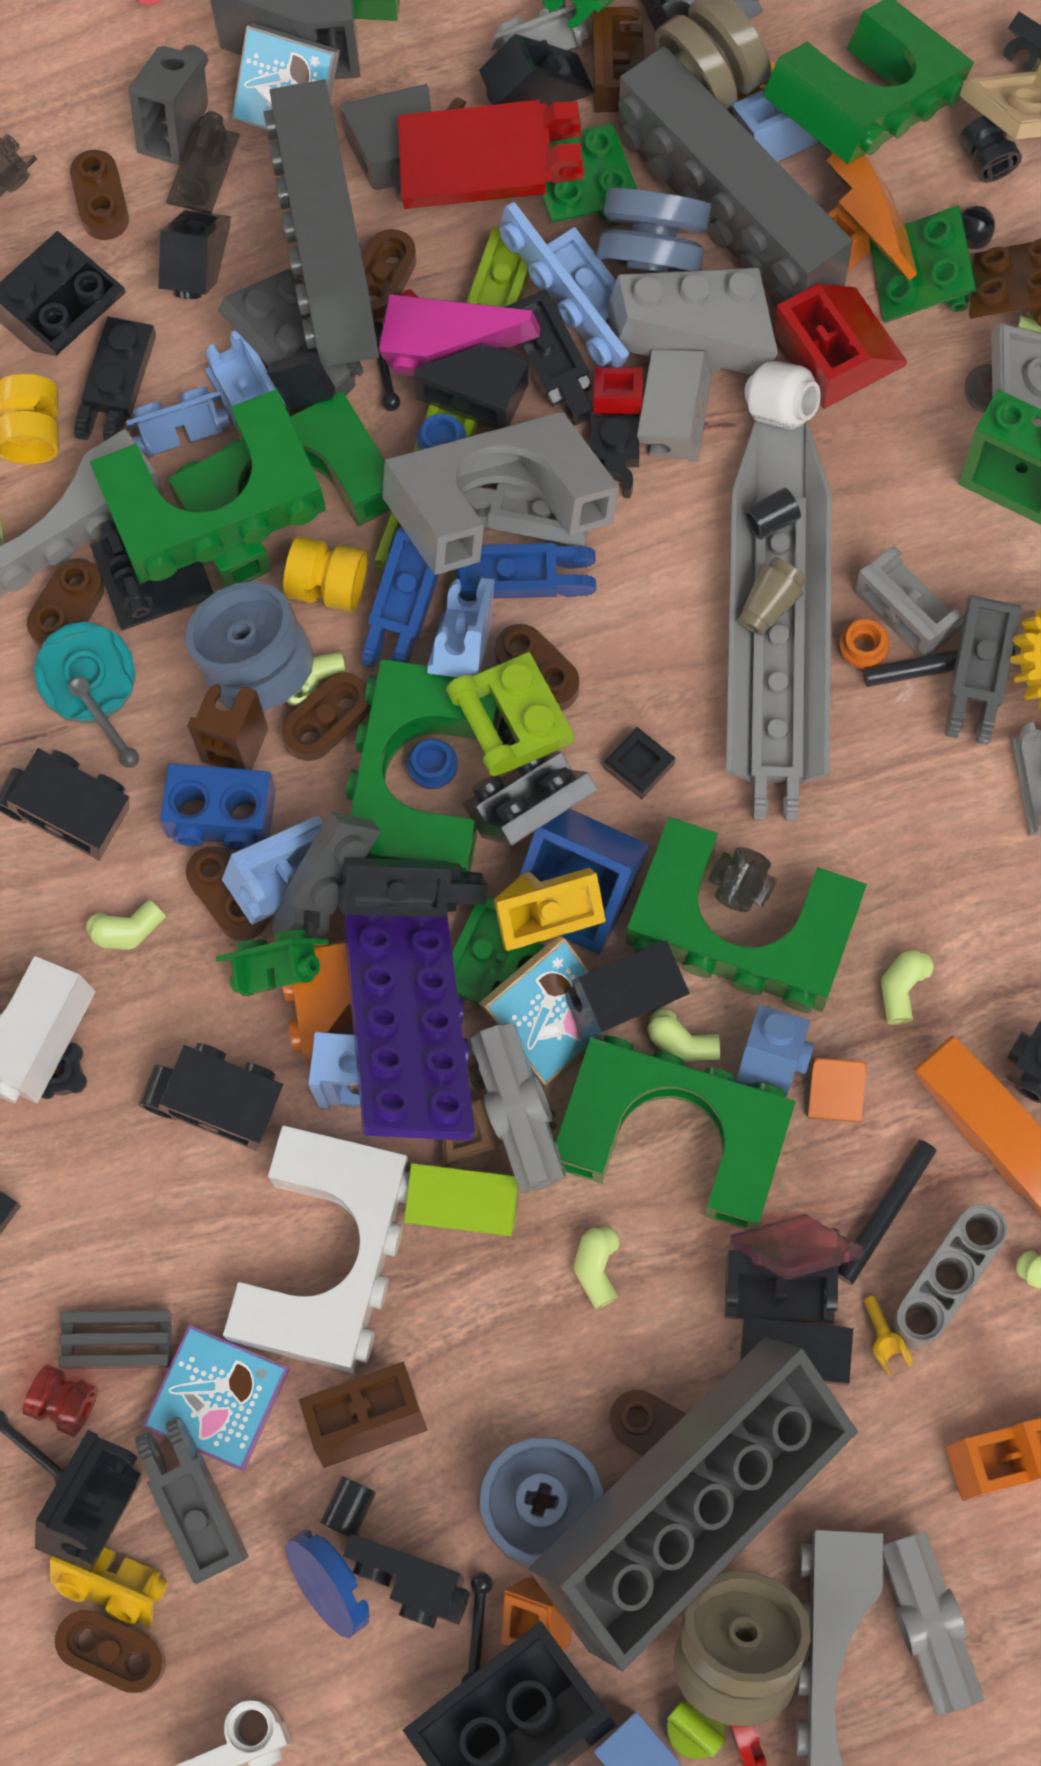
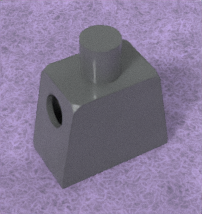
M186 45L180 51L167 46L158 47L128 89L137 153L179 166L182 164L208 105L205 77L208 57L201 48L195 45Z
M428 84L340 104L346 138L371 187L381 190L394 186L397 199L400 202L402 200L398 115L431 112Z

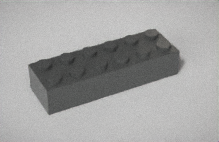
M665 45L620 76L618 136L623 145L630 152L634 153L636 151L647 162L653 177L661 184L666 183L678 196L697 199L711 204L708 230L712 239L720 247H727L738 258L742 269L759 268L763 286L769 291L776 307L778 304L818 283L845 286L853 240Z
M326 79L269 89L272 109L263 111L268 139H278L279 143L269 144L275 175L285 174V177L276 178L281 208H291L292 211L282 213L287 243L297 242L298 247L289 248V255L294 279L304 277L305 281L295 284L300 314L311 313V318L302 320L307 349H318L319 360L323 367L379 358L368 286Z
M765 1337L544 1552L528 1570L588 1652L624 1671L839 1453L858 1431L804 1350L800 1347Z

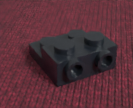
M555 751L516 768L502 778L498 775L484 779L472 788L474 796L462 804L470 818L475 819L476 828L482 838L512 846L598 789L588 772L572 770L562 752Z
M350 1535L343 1557L355 1563L353 1573L358 1577L389 1587L392 1577L396 1578L389 1599L402 1605L399 1616L433 1629L438 1618L460 1625L471 1592L468 1589L462 1588L465 1578L459 1572L359 1536Z

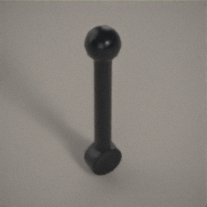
M374 322L379 353L377 360L385 393L382 398V405L387 411H395L400 407L401 399L398 394L394 393L389 366L379 352L383 324Z
M0 1410V1432L55 1477V1484H57L66 1468H61L8 1424L7 1415Z
M483 1572L475 1574L470 1583L475 1593L469 1667L468 1673L463 1676L461 1683L480 1669L486 1594L490 1592L493 1586L491 1577Z

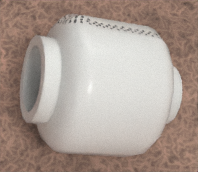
M776 360L763 363L748 379L744 392L749 412L754 420L788 430L799 428L807 420H810L818 410L821 397L820 387L809 369Z

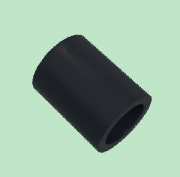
M782 488L744 509V515L751 531L760 540L801 518L797 501L787 488Z
M341 1476L320 1523L348 1537L351 1534L357 1536L376 1492Z

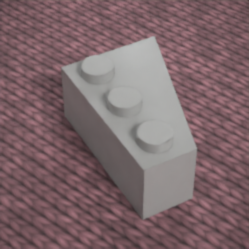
M759 268L618 275L607 304V311L611 330L628 352L651 357L652 349L705 351L710 371L719 373L720 369L723 368L748 374V379L763 363L775 360L778 351Z

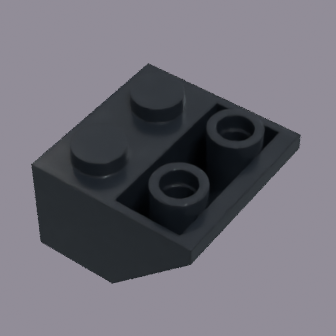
M57 230L0 282V323L33 352L57 356L120 299L126 291L119 282Z

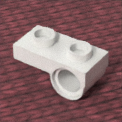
M244 1701L234 1706L225 1719L224 1734L227 1744L175 1766H242L246 1763L248 1766H271L283 1760L280 1749L292 1745L293 1742L286 1722H282L278 1711L271 1704L264 1701ZM251 1710L261 1712L268 1724L265 1738L257 1745L245 1742L239 1731L242 1717Z

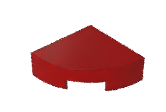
M729 1725L742 1765L767 1766L766 1758L759 1743L760 1737L756 1725Z

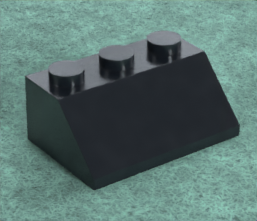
M540 1621L405 1727L403 1732L427 1766H568L617 1725L542 1621Z

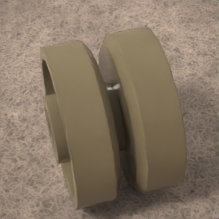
M696 0L691 3L688 9L689 17L675 15L657 28L654 34L657 50L665 45L726 110L736 103L737 92L750 94L771 76V63L765 46L752 23L733 0Z
M728 1571L718 1574L686 1607L683 1616L681 1633L677 1640L673 1659L675 1680L685 1699L704 1716L723 1724L734 1726H754L774 1719L784 1710L792 1699L811 1641L809 1617L797 1596L779 1581L757 1572Z

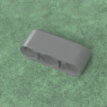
M977 1204L969 1207L962 1213L896 1308L891 1319V1330L902 1337L909 1349L921 1350L929 1347L943 1333L1004 1243L1007 1236V1223L1004 1216L996 1208ZM971 1221H979L985 1224L991 1232V1243L988 1245L973 1243L966 1234V1224ZM940 1265L955 1267L962 1277L961 1288L948 1290L942 1287L935 1276L936 1267ZM912 1308L925 1311L932 1321L931 1332L925 1335H918L912 1332L905 1322L906 1311Z

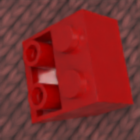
M818 283L777 305L773 330L774 337L792 364L803 366L811 371L816 383L820 387V405L823 409L903 368L907 364L906 358L856 287Z

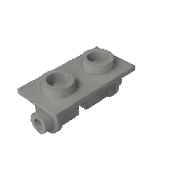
M564 3L551 13L546 7L539 11V18L525 23L522 17L502 23L496 28L498 33L494 34L489 44V49L493 50L502 47L514 34H518L571 51L582 47V42L588 40V32L584 23L575 28L567 27L569 19L576 15L577 9L575 4L566 7Z

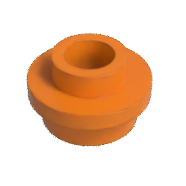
M861 619L848 624L843 629L839 639V651L843 659L848 664L861 669L882 663L890 647V640L886 630L879 623L870 619ZM864 640L869 642L873 649L868 652L860 651L856 648L855 643Z

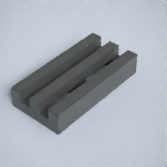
M169 1310L61 1312L62 1334H60L59 1343L61 1345V1356H59L58 1365L61 1369L169 1368L171 1365L172 1313ZM159 1325V1332L75 1334V1326ZM159 1345V1354L74 1355V1346Z

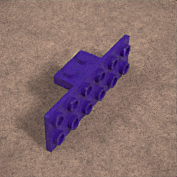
M447 912L446 918L343 914L363 1134L379 1137L471 1140L475 1132L467 1071L469 1043L467 1038H463L464 1005L462 998H458Z

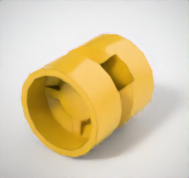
M26 373L13 374L0 380V457L3 460L15 464L33 465L49 462L57 457L59 452V426L56 419L59 415V390L56 383L49 378Z
M297 535L290 547L286 561L283 594L287 599L314 604L321 598L327 608L354 613L360 603L365 585L368 553L366 550L339 544L333 550H329L325 541Z

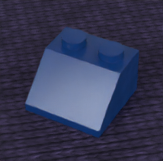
M569 808L535 830L519 877L523 873L530 871L542 882L586 868H591L596 872L606 922L560 936L600 955L634 889L650 845Z

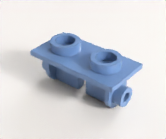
M207 386L179 395L182 403L163 409L161 402H155L133 410L135 418L126 421L129 431L139 428L141 435L132 437L133 441L137 443L143 454L148 453L150 458L156 454L181 447L176 428L185 426L190 443L222 434V428L231 425L225 407L215 410L213 404L221 401L220 391L209 393Z

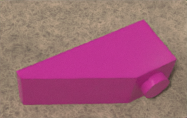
M389 294L379 352L394 372L406 376H414L417 368L480 344L496 349L500 347L509 348L538 338L541 327L532 310Z

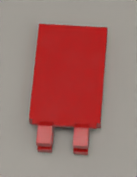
M540 100L398 115L401 200L404 209L547 194L546 182L560 183L585 179L581 143L558 144L550 150V141L582 137L578 101L553 102L548 107L547 103L540 104Z

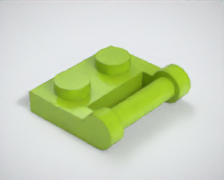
M530 652L477 675L460 676L450 682L446 688L452 703L461 707L485 753L483 762L492 776L507 773L574 743V733ZM491 694L516 741L515 744L511 746L503 745L479 698Z

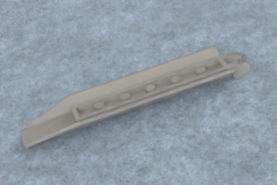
M755 420L732 490L726 773L748 782H754L753 819L765 820V816L768 813L767 783H786L785 797L783 798V814L785 815V820L797 821L799 784L824 778L830 774L832 493L808 421L799 428L788 430L766 425ZM782 488H787L797 501L801 518L762 540L758 539L746 521L744 509ZM776 557L798 569L806 577L807 581L802 586L804 594L766 630L763 636H759L745 628L738 621V617L743 612L742 609L761 566L769 565L771 560Z

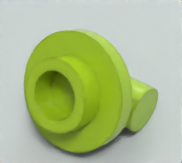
M681 1701L667 1718L669 1741L673 1748L684 1757L703 1759L710 1756L713 1758L726 1741L724 1738V1724L704 1716L688 1701Z

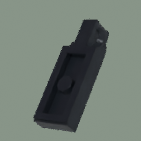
M544 289L506 306L505 308L532 310L541 327L538 338L517 344V347L523 359L528 360V368L544 398L547 397L552 407L561 403L564 413L573 426L589 420L593 407L585 392L591 390L592 387L588 379L590 371L547 291Z
M345 858L339 907L342 914L446 918V912L456 911L457 903L486 904L488 883H486L482 873L464 872L460 864L449 863L448 861Z

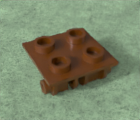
M1041 238L1034 242L1008 247H994L987 251L975 253L973 274L977 291L971 293L970 319L1030 308L1033 319L1041 327Z

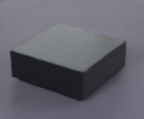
M314 351L270 362L267 375L289 410L333 399L336 388Z
M636 727L604 761V769L642 800L675 765L676 758L640 728Z

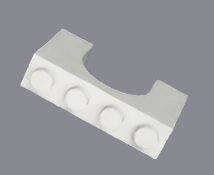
M36 956L32 959L10 1003L0 1015V1098L16 1103L19 1096L38 1104L96 993L80 974Z
M282 1125L268 1174L272 1185L275 1188L331 1201L344 1208L358 1225L360 1234L359 1253L347 1277L333 1289L319 1295L293 1296L238 1282L223 1336L230 1343L352 1374L356 1373L359 1361L368 1362L375 1337V1331L367 1329L372 1309H382L389 1284V1278L381 1276L387 1255L396 1256L403 1231V1225L396 1224L400 1204H406L409 1170L411 1167L407 1155Z

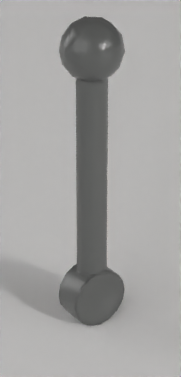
M82 677L73 678L69 683L71 694L74 697L81 698L120 753V763L127 768L134 767L139 761L138 752L126 746L89 693L88 681Z

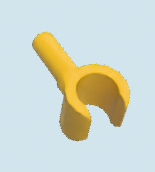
M870 1296L864 1299V1304L877 1337L873 1346V1354L884 1372L889 1376L892 1375L887 1362L896 1353H902L908 1366L912 1367L913 1356L902 1337L893 1333L890 1326H888L877 1297Z

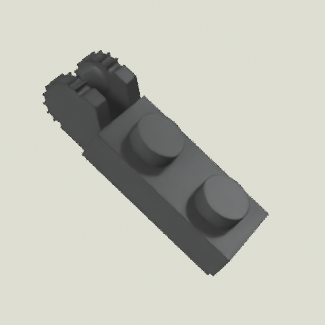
M973 595L967 599L949 697H952L947 715L945 736L952 738L959 736L964 725L966 702L972 701L983 704L975 730L976 742L986 745L990 743L997 710L1003 704L1011 663L1010 657L1014 647L1012 640L1016 636L1021 605Z
M335 812L328 814L283 893L285 898L272 921L273 935L290 930H305L306 938L322 939L329 930V915L334 913L340 903L345 858H366L381 832L373 820Z
M176 1417L166 1422L165 1425L168 1439L181 1465L167 1471L166 1461L160 1447L149 1432L137 1436L135 1444L138 1455L141 1457V1461L150 1478L147 1484L192 1581L196 1585L246 1560L249 1555L202 1455H197L196 1444L189 1433V1429H187L186 1424H184L180 1417Z

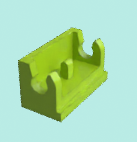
M411 1163L404 1223L512 1236L515 1228L519 1198V1187L515 1175Z

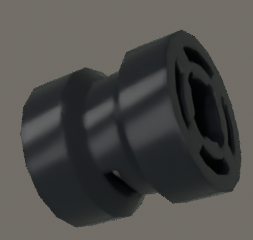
M986 116L979 117L966 126L959 136V142L966 155L974 158L972 167L979 180L988 183L1002 179L1015 170L1022 160V155L1015 142L1006 138L1007 133Z

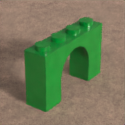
M882 0L862 12L847 50L880 75L890 86L873 85L851 76L807 41L778 57L763 96L845 163L850 164L865 154H874L883 143L891 138H901L916 123L929 121L938 110L946 105L954 106L961 99L959 95L963 81L966 80L974 62L896 0Z
M277 389L231 406L236 429L252 464L249 481L242 493L222 508L208 512H190L179 509L167 502L157 491L137 443L90 461L140 584L149 580L161 581L167 579L179 568L197 561L201 563L210 562L220 557L225 550L243 543L255 544L261 542L273 531L291 524L294 526L304 525L315 519L319 513L326 511L322 488Z
M343 390L334 394L332 400L308 405L306 409L290 416L313 470L324 475L333 484L358 527L390 511V508L382 498L385 460ZM237 439L227 443L220 452L200 462L193 461L185 464L176 474L170 476L168 481L174 499L180 509L190 512L213 511L231 503L242 493L249 481L252 464L241 439ZM261 542L240 544L225 550L220 557L210 561L224 588L235 583L251 582L271 572L267 553Z
M381 659L378 676L370 675L368 679L365 702H368V705L371 706L368 723L360 722L358 728L356 752L362 753L359 770L351 769L346 792L347 799L353 800L350 816L373 820L381 831L366 858L448 861L449 863L460 864L464 872H471L477 839L475 819L412 809L396 799L385 783L387 769L394 755L401 747L418 737L442 734L477 739L461 707L452 703L446 691L449 683L458 677L428 674V666ZM489 694L479 699L496 730L500 711L493 697Z
M668 817L627 927L626 944L634 946L633 951L637 953L667 940L675 960L683 963L682 968L693 975L711 978L714 974L732 980V986L744 993L761 995L762 992H766L783 998L782 1003L793 1010L810 1013L812 1009L823 1012L867 884L817 867L799 919L788 934L774 943L761 947L734 945L720 938L709 928L702 917L698 903V896L716 849L718 833Z
M604 1036L602 1041L590 1037L556 1140L561 1162L565 1168L564 1171L603 1184L619 1131L628 1116L640 1106L654 1100H683L697 1106L709 1116L718 1130L722 1144V1158L704 1217L756 1233L796 1101L786 1098L787 1093L773 1085L757 1083L755 1088L734 1082L736 1077L733 1074L718 1068L706 1067L704 1072L685 1067L683 1059L670 1053L656 1051L653 1056L634 1051L632 1043L618 1037Z

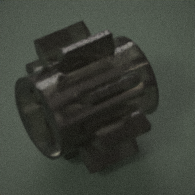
M738 847L735 849L733 856L723 852L721 858L717 859L708 881L719 885L715 892V897L720 903L739 912H748L751 910L753 903L759 907L764 906L778 879L767 874L771 867V862L764 855L749 848Z

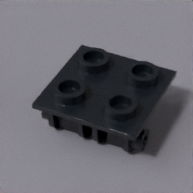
M114 522L104 525L100 529L102 535L99 537V542L90 545L121 631L199 604L214 593L203 563L198 561L177 569L167 579L161 581L149 580L140 584Z

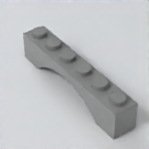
M125 429L83 454L75 477L57 504L42 520L22 535L0 546V597L7 592H15L22 589L31 581L34 575L50 565L55 566L65 562L72 556L74 550L92 539H99L102 535L100 529L104 525L114 522L90 461L135 444ZM141 452L157 491L161 496L164 495L157 472Z
M814 1530L810 1533V1543L800 1544L799 1575L802 1578H809V1601H800L809 1617L811 1641L808 1647V1660H804L797 1682V1695L807 1696V1720H797L796 1756H806V1766H843L837 1744L835 1719L838 1676L848 1644L864 1614L883 1592V1533Z

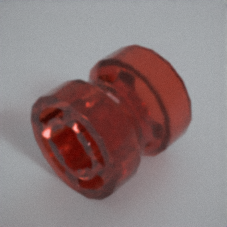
M47 1364L39 1371L27 1393L23 1405V1414L39 1422L50 1417V1421L55 1423L58 1431L74 1438L81 1431L92 1412L98 1395V1387L83 1380L77 1382L69 1380L66 1382L64 1371Z

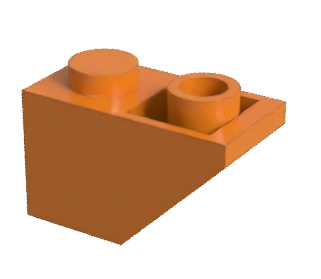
M346 943L314 948L315 956L320 962L319 973L315 975L311 982L283 987L285 1001H295L297 1020L288 1021L293 1052L302 1051L308 1066H311L315 1032L342 1034L353 1019Z

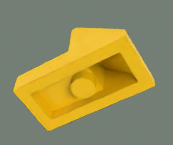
M591 868L542 882L529 871L523 873L494 899L503 946L506 951L606 922L597 873Z

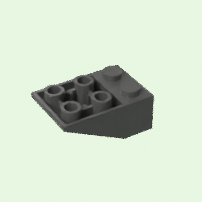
M210 0L222 49L242 55L246 27L251 23H255L339 49L340 53L335 79L361 77L353 0Z

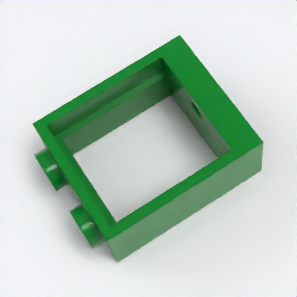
M997 389L975 428L958 485L1041 524V426H1035L1032 423L1034 419L1041 420V409Z

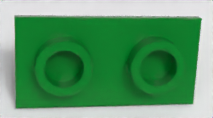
M305 930L278 932L274 934L275 942L268 944L267 940L264 939L236 943V952L216 956V962H231L233 974L230 976V986L232 990L242 996H251L275 990L276 987H288L311 982L320 971V962L315 956L314 948L329 945L328 939L306 938Z

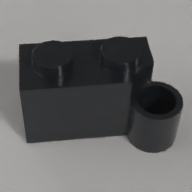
M37 748L26 769L23 771L18 768H12L1 785L0 812L18 822L29 823L100 861L129 810L130 796L124 794V786L116 780L103 774H98L94 778L79 770L80 764L71 756L58 750H53L49 754Z
M197 1043L194 1049L183 1045L174 1069L162 1065H154L138 1105L155 1115L170 1120L182 1121L257 1151L284 1084L274 1081L276 1074L260 1065L246 1063L245 1067L242 1068L224 1061L226 1054L215 1047Z

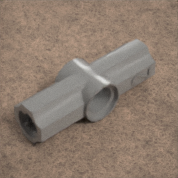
M514 1023L496 1025L480 1031L477 1035L471 1037L470 1040L488 1092L484 1094L485 1106L496 1135L500 1140L503 1139L520 1192L526 1193L557 1184V1182L567 1177L561 1162L558 1146L554 1141L548 1123L552 1121L551 1110L539 1079L532 1074L517 1026Z
M925 1531L884 1544L883 1561L898 1603L895 1606L897 1621L910 1655L912 1657L916 1656L935 1715L939 1716L984 1701L982 1689L976 1678L974 1666L964 1643V1640L967 1639V1632L961 1611L950 1589L946 1590L927 1532Z

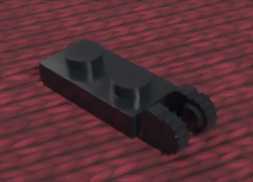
M107 316L81 398L82 403L77 412L74 433L77 439L88 440L93 431L98 412L108 414L103 428L104 441L124 429L127 418L132 416L156 338L154 325Z

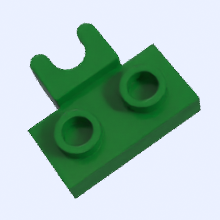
M489 896L486 898V904H475L452 951L458 998H462L464 1002L480 1009L482 1008L478 1004L545 947V945L536 942L506 951L503 946L494 898Z

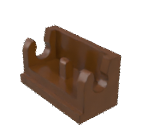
M605 7L599 13L596 10L593 12L595 113L619 112L620 76L644 60L643 24L619 23L620 21L639 20L638 9L632 7Z
M215 684L207 691L196 718L190 717L187 725L202 763L215 767L252 770L269 729L257 691L242 687L235 697L234 706L230 710L221 711L216 708V702L221 697L222 690L219 684Z
M404 1361L299 1399L314 1451L324 1468L428 1431Z

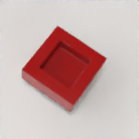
M595 367L594 414H641L643 404V367Z

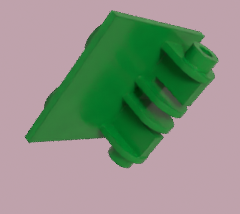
M613 123L582 129V137L550 141V150L558 144L581 143L585 179L560 183L546 182L547 194L541 195L550 222L553 223L599 213L600 218L607 221L608 225L620 224L610 221L604 215L607 188L638 189Z
M959 205L904 225L917 275L910 281L870 240L871 255L885 323L941 303L950 306V310L953 312H961L969 307L971 293L977 291Z

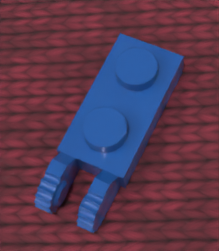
M398 528L368 620V624L371 626L365 647L363 648L361 663L371 668L380 659L385 641V631L400 635L391 661L409 663L414 650V642L419 640L439 574H433L409 536L401 528Z
M556 543L482 545L479 563L457 569V579L461 583L459 596L461 599H477L476 591L481 578L495 579L493 599L557 597V594L565 597L592 595L597 590L595 577L593 578L587 574L556 575V565L565 569L587 568L596 562L595 551L587 546H556Z

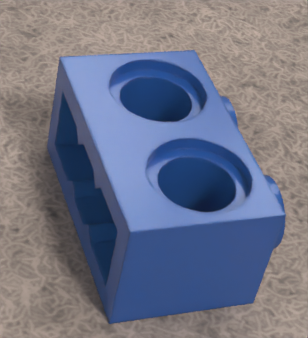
M168 763L160 818L167 837L173 838V841L177 844L193 847L203 845L204 841L223 842L224 846L234 850H242L269 838L276 787L271 772ZM200 800L205 802L204 807L197 814L184 815L181 813L183 806L190 801ZM249 804L256 807L254 813L246 819L238 820L231 817L233 811L240 805Z

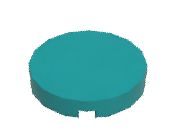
M90 622L68 624L50 634L42 644L34 665L37 690L48 708L65 720L80 723L96 722V719L82 699L71 694L69 683L73 678L82 677L88 681L89 693L108 718L121 710L132 694L136 677L132 652L121 636L112 630Z

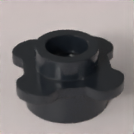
M75 1043L68 1044L57 1066L63 1067L64 1072L61 1075L53 1073L41 1098L51 1099L54 1095L78 1094L86 1088L87 1078L83 1074V1068L80 1064V1060L83 1058V1050L79 1045Z

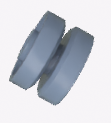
M607 188L604 215L610 221L630 225L632 229H608L600 233L597 259L627 265L626 268L650 273L701 271L704 248L698 242L677 238L676 236L677 233L701 234L707 231L711 204L697 199L666 193L625 188Z
M252 581L235 583L225 587L203 601L188 621L185 642L189 655L198 670L204 675L209 688L215 684L221 686V697L218 701L228 709L234 706L235 697L242 687L257 691L263 711L281 705L301 690L312 672L314 653L310 641L301 624L297 622L287 597L273 585Z
M532 1437L510 1445L491 1462L481 1484L480 1512L488 1535L505 1556L526 1567H530L603 1496V1488L595 1467L578 1448L557 1438ZM540 1494L548 1495L553 1500V1509H546L544 1516L536 1514L532 1505L533 1499Z

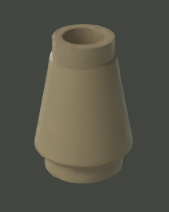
M774 557L769 565L761 566L742 609L743 612L738 617V621L751 632L763 636L766 630L804 594L802 586L807 581L806 577L791 564Z

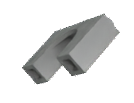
M564 412L385 460L382 498L434 575L480 562L484 524L463 495L468 490L480 485L491 483L512 484L535 493L546 503L569 536L613 524L619 486Z

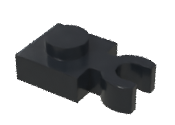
M591 414L590 448L612 478L623 484L624 498H631L633 493V475L627 467L639 468V440L637 437L639 415Z

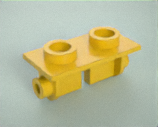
M104 1548L91 1572L51 1556L50 1584L55 1585L56 1590L61 1595L76 1602H83L86 1599L104 1607L111 1617L122 1623L132 1625L138 1622L151 1628L153 1624L154 1601L161 1602L169 1584V1581L160 1578V1571L125 1557L117 1573H111L108 1570L115 1559V1552Z

